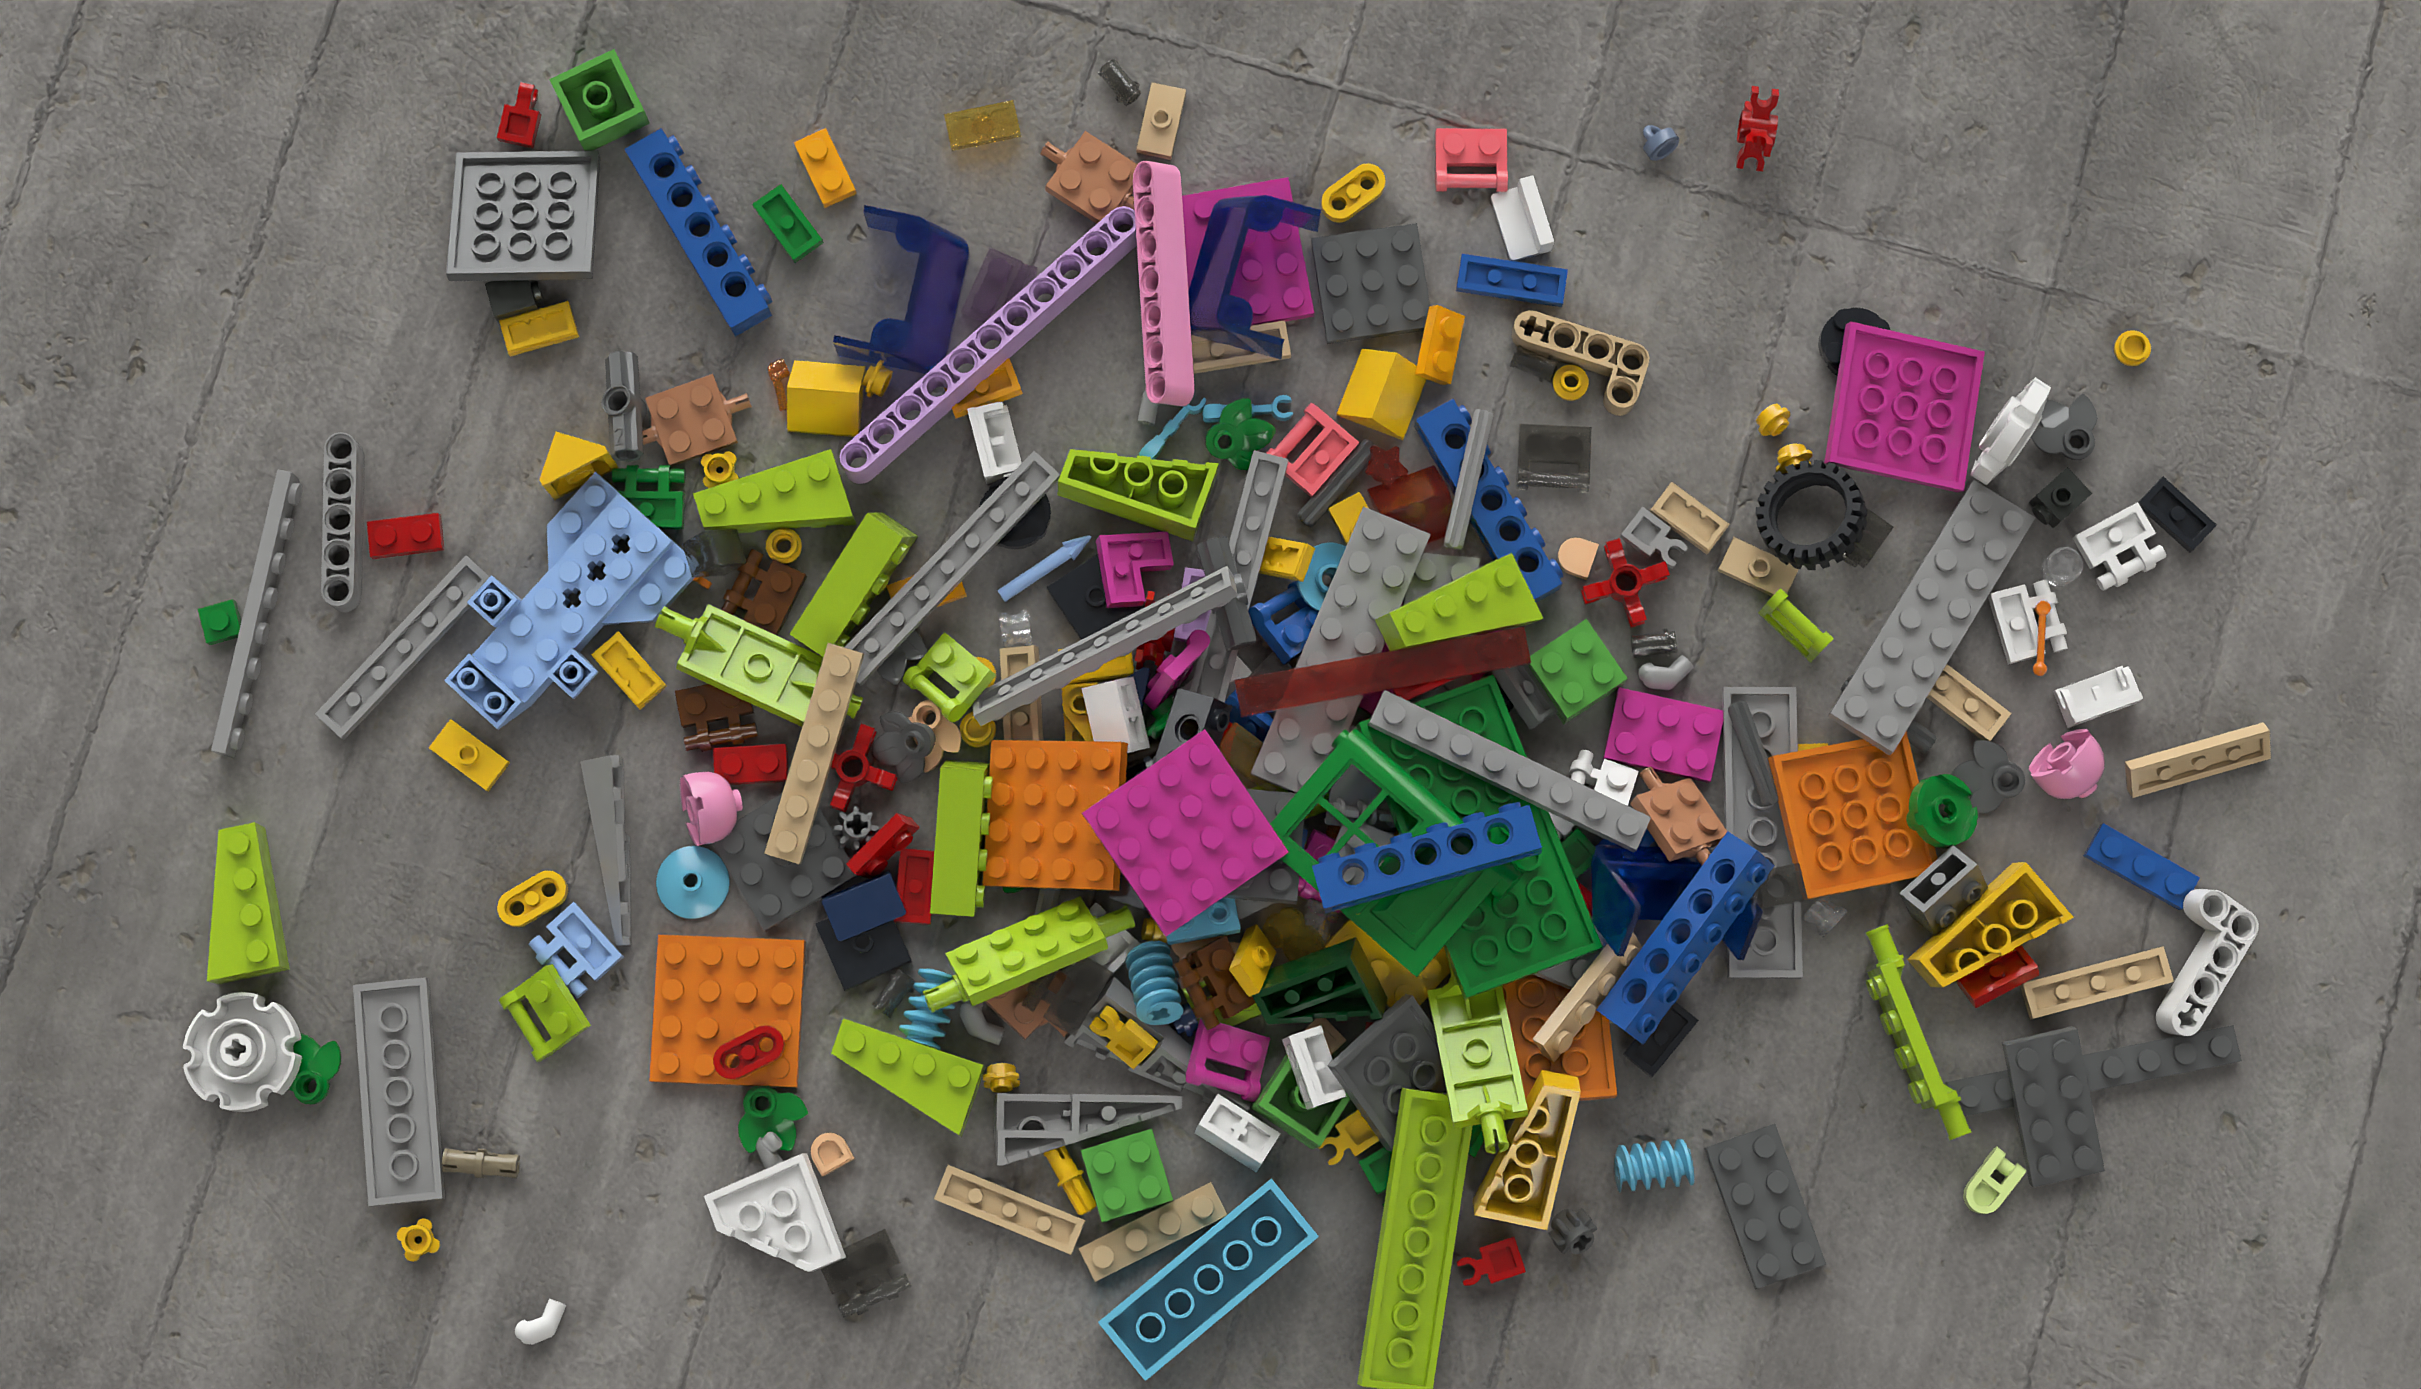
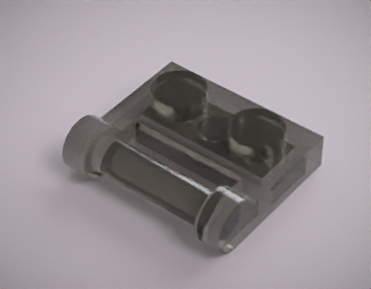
M1519 424L1516 489L1527 490L1528 486L1575 488L1577 492L1588 493L1590 486L1592 427ZM1529 462L1578 465V474L1529 472Z

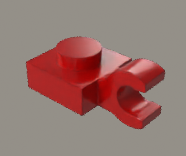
M520 82L515 106L504 104L496 137L498 141L534 149L542 116L539 111L532 110L538 97V90L535 89V85Z

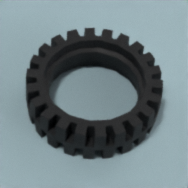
M1808 460L1800 461V468L1797 469L1791 464L1786 467L1788 473L1785 475L1778 471L1773 476L1775 482L1772 484L1768 481L1764 486L1766 494L1760 493L1757 500L1760 507H1756V517L1758 519L1756 523L1766 546L1781 562L1786 565L1790 563L1793 568L1800 570L1802 565L1807 570H1816L1817 564H1820L1824 569L1830 567L1829 561L1835 559L1836 563L1844 560L1842 553L1846 551L1850 555L1855 550L1853 543H1860L1863 538L1861 530H1866L1867 525L1865 501L1854 480L1842 468L1839 470L1835 464L1830 462L1826 466L1821 460H1814V465H1810ZM1814 485L1828 486L1838 491L1845 502V517L1838 530L1827 539L1810 545H1800L1786 540L1779 532L1777 524L1779 510L1794 493Z

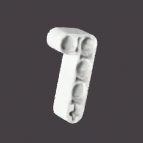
M2194 889L2185 896L2183 902L2185 914L2196 924L2204 928L2205 932L2156 1012L2158 1027L2168 1034L2191 1036L2198 1032L2258 933L2259 923L2256 916L2219 890ZM2206 898H2208L2210 902V909L2207 912V914L2204 912L2203 904ZM2236 918L2238 921V930L2234 934L2232 930L2233 920ZM2216 949L2220 953V959L2217 964L2213 961V954ZM2199 979L2201 983L2200 993L2196 995L2194 991V986L2197 980Z

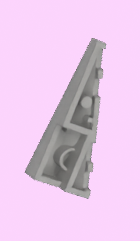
M609 755L580 761L615 944L616 946H632L630 836L625 833L624 759L619 755Z
M1115 977L1093 998L1064 1040V1043L1068 1046L1074 1047L1076 1044L1096 1051L1095 1057L1102 1060L1111 1057L1125 1063L1105 1047L1109 1039L1095 1034L1089 1027L1096 1016L1106 1022L1099 1015L1106 1005L1116 1010L1120 1021L1124 1024L1131 1018L1158 1041L1154 1050L1134 1070L1129 1066V1071L1179 1092L1185 1088L1203 1096L1202 1101L1208 1104H1212L1217 1094H1220L1246 1112H1248L1252 1103L1242 1099L1240 1094L1202 1083L1199 1086L1187 1083L1186 1071L1193 1047L1167 1024L1150 1025L1140 1021L1136 1015L1133 993ZM1206 1060L1205 1067L1207 1070L1220 1073Z
M997 1093L994 1095L993 1127L996 1166L1016 1162L1181 1109L1182 1096Z

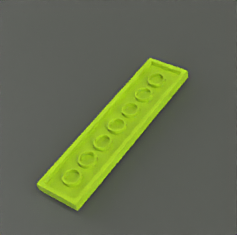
M1402 1088L1357 1381V1384L1362 1387L1379 1389H1433L1472 1126L1454 1129L1447 1094Z

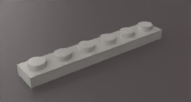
M465 555L315 715L341 739L345 740L471 607L467 601L486 582L489 576Z

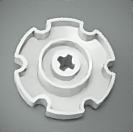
M2035 377L2017 397L2012 396L2007 401L1979 444V448L1983 451L1978 460H1975L1971 472L1972 477L1987 485L2001 471L2014 462L2042 419V413L2051 389L2050 386Z
M239 992L218 998L217 1008L214 1012L201 1010L196 1015L187 1030L183 1043V1049L190 1051L192 1057L188 1063L184 1064L183 1068L189 1084L203 1100L214 1102L219 1097L220 1108L234 1112H249L268 1106L267 1099L271 1092L283 1095L289 1089L301 1065L302 1056L293 1052V1045L301 1040V1034L294 1018L283 1006L271 1002L265 1007V998L263 996ZM246 1047V1052L241 1053L240 1056H238L239 1052L244 1051Z

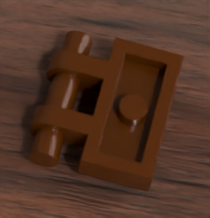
M751 549L746 560H741L737 568L739 574L731 590L727 589L722 598L725 602L721 610L734 616L737 608H740L747 612L743 619L744 621L778 636L807 576L774 559L766 572L758 568L764 555ZM752 579L761 583L753 601L744 597Z
M710 684L675 691L681 726L683 728L696 726L697 728L696 735L684 737L686 751L700 748L701 752L712 750L714 745L733 742V745L745 743L747 738L758 736L756 723L742 725L740 716L754 713L753 704ZM725 719L729 720V728L710 732L708 723Z
M1226 936L1219 937L1191 953L1197 966L1196 968H1191L1187 958H1183L1173 964L1179 975L1177 981L1181 989H1186L1194 1004L1192 1011L1197 1019L1201 1018L1206 1030L1220 1024L1214 1013L1216 1008L1219 1009L1223 1019H1227L1256 1003L1252 996L1249 997L1229 970L1235 953ZM1202 978L1212 995L1208 999L1199 983Z

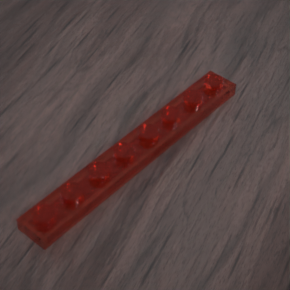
M1524 627L1241 678L1236 679L1234 683L1241 717L1377 693L1384 690H1393L1529 665L1531 659Z

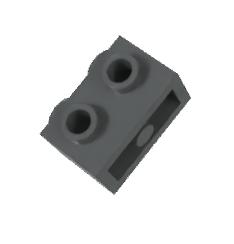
M1952 845L1903 889L1900 895L1910 916L1936 936L1942 929L1950 926L1956 917L1971 903L1978 901L1988 889V886L1978 864Z

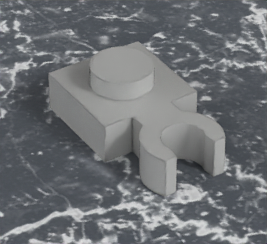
M1643 506L1620 535L1621 539L1648 559L1656 551L1660 554L1661 562L1666 561L1667 567L1671 569L1674 568L1676 562L1669 557L1668 550L1674 548L1684 554L1688 549L1681 540L1668 539L1666 535L1671 530V527Z

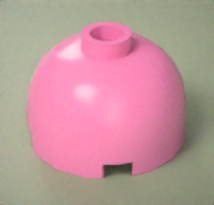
M2076 729L2060 736L2064 742L2055 749H2053L2050 743L2034 757L2029 766V771L2032 773L2031 776L2048 795L2057 799L2084 798L2089 796L2096 790V783L2103 774L2105 765L2104 753L2099 743L2087 729Z
M695 772L683 775L680 778L683 811L687 809L691 823H686L694 844L699 846L724 839L732 832L737 821V812L742 811L743 808L738 789L732 790L725 778L712 772Z

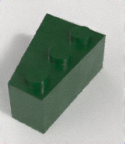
M1356 937L1269 969L1260 992L1252 995L1267 1024L1313 1022L1317 1018H1336V1021H1346L1349 1017L1370 1016L1371 1019H1382L1388 999Z

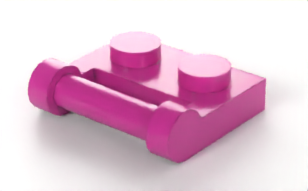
M1200 629L1192 631L1187 638V647L1176 658L1170 654L1158 667V673L1147 684V687L1151 690L1143 701L1153 711L1188 678L1193 669L1192 664L1205 652L1210 644V637L1207 632Z
M1200 1018L1186 1071V1082L1196 1086L1201 1085V1083L1240 1094L1242 1099L1255 1102L1261 1090L1260 1078L1270 1038L1222 1023L1206 1030ZM1206 1059L1246 1070L1244 1079L1241 1080L1207 1070L1205 1067Z

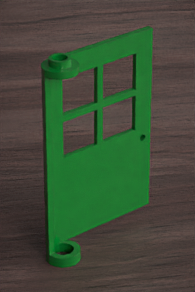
M1345 729L1333 741L1331 745L1334 748L1333 752L1280 811L1270 825L1288 850V853L1280 859L1319 892L1312 865L1319 864V862L1289 837L1318 803L1348 828L1326 855L1339 853L1354 834L1365 844L1375 843L1360 830V827L1388 795L1419 821L1409 832L1412 833L1413 837L1426 834V828L1432 825L1447 822L1448 826L1451 827L1462 824L1463 820L1360 731L1354 729L1349 733ZM1352 764L1382 789L1354 823L1323 798ZM1459 837L1452 842L1451 848L1455 853L1464 855L1472 850L1473 844L1468 838ZM1429 847L1419 849L1415 855L1416 860L1423 865L1433 863L1437 857L1436 852ZM1387 857L1383 859L1385 861L1379 866L1382 873L1393 875L1398 872L1401 864L1397 859ZM1512 862L1341 909L1340 911L1413 975L1418 977L1490 893L1501 901L1518 883L1524 872Z

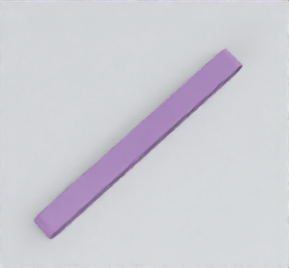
M1122 206L1115 208L848 442L840 453V462L848 479L857 484L867 483L946 415L955 404L972 392L981 381L989 377L999 365L1014 355L1137 246L1135 211L1130 207ZM1123 224L1133 226L1131 230L1123 233L1116 230ZM1097 247L1106 249L1103 254L1098 256L1090 254ZM1071 270L1080 272L1074 279L1063 277L1065 273ZM1048 293L1054 296L1048 302L1037 301L1038 297L1042 294ZM1016 317L1027 318V321L1020 326L1010 324ZM991 340L1001 342L995 349L984 348L985 344ZM969 363L974 365L972 370L967 373L957 371L963 364ZM937 387L947 388V391L942 396L935 397L931 395V392ZM909 411H920V415L916 419H904V416ZM884 434L893 435V439L887 444L877 443L880 436ZM862 457L867 459L866 463L859 468L850 467L852 461L856 458Z

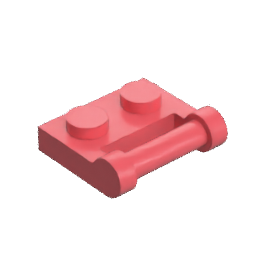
M1436 128V192H1447V188H1496V192H1507V129ZM1447 167H1496V174H1447Z
M1310 403L1303 411L1305 415L1275 449L1270 448L1266 453L1286 458L1315 424L1322 427L1323 430L1297 460L1293 464L1288 461L1285 473L1286 477L1312 498L1357 448L1360 442L1319 407Z

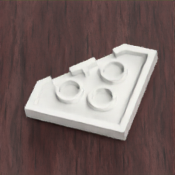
M807 1153L797 1155L704 1196L717 1231L750 1244V1246L774 1257L786 1260L800 1269L814 1272L846 1258Z

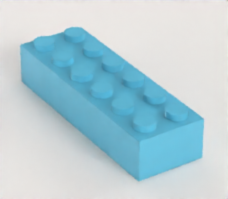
M1271 1178L1098 1323L1146 1381L1319 1236Z

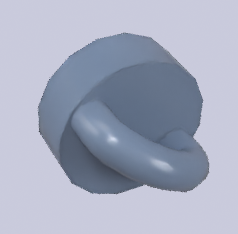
M1647 125L1643 129V135L1647 140L1643 150L1652 161L1665 158L1679 144V137L1672 128L1661 130L1656 126Z

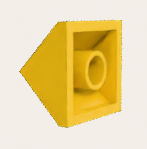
M1362 349L1336 415L1403 440L1427 379L1415 375L1417 366L1398 353Z
M794 360L787 385V431L855 437L859 434L864 385L862 383L866 373V366Z
M556 431L539 480L550 496L557 500L582 487L594 472L603 476L611 472L613 468L619 467L605 446Z

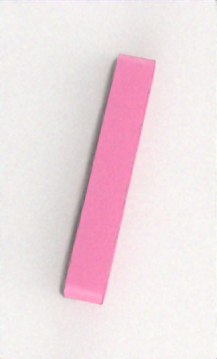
M1141 161L1133 173V192L1146 393L1152 403L1186 406L1191 402L1194 395V372L1180 171L1174 165Z

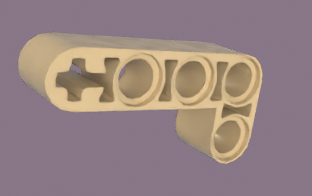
M1528 310L1517 316L1511 335L1517 347L1608 376L1609 380L1603 397V403L1607 411L1613 415L1622 416L1632 410L1638 399L1649 365V354L1644 346L1537 311ZM1527 325L1534 326L1531 336L1524 335ZM1545 329L1550 330L1546 342H1542ZM1560 334L1566 335L1571 339L1572 345L1568 348H1561L1554 342V337ZM1593 345H1599L1605 350L1606 357L1595 359L1589 354L1588 348ZM1626 356H1633L1639 360L1641 366L1635 370L1628 369L1623 364L1622 359ZM1616 389L1625 390L1629 394L1630 401L1626 403L1615 401L1612 391Z

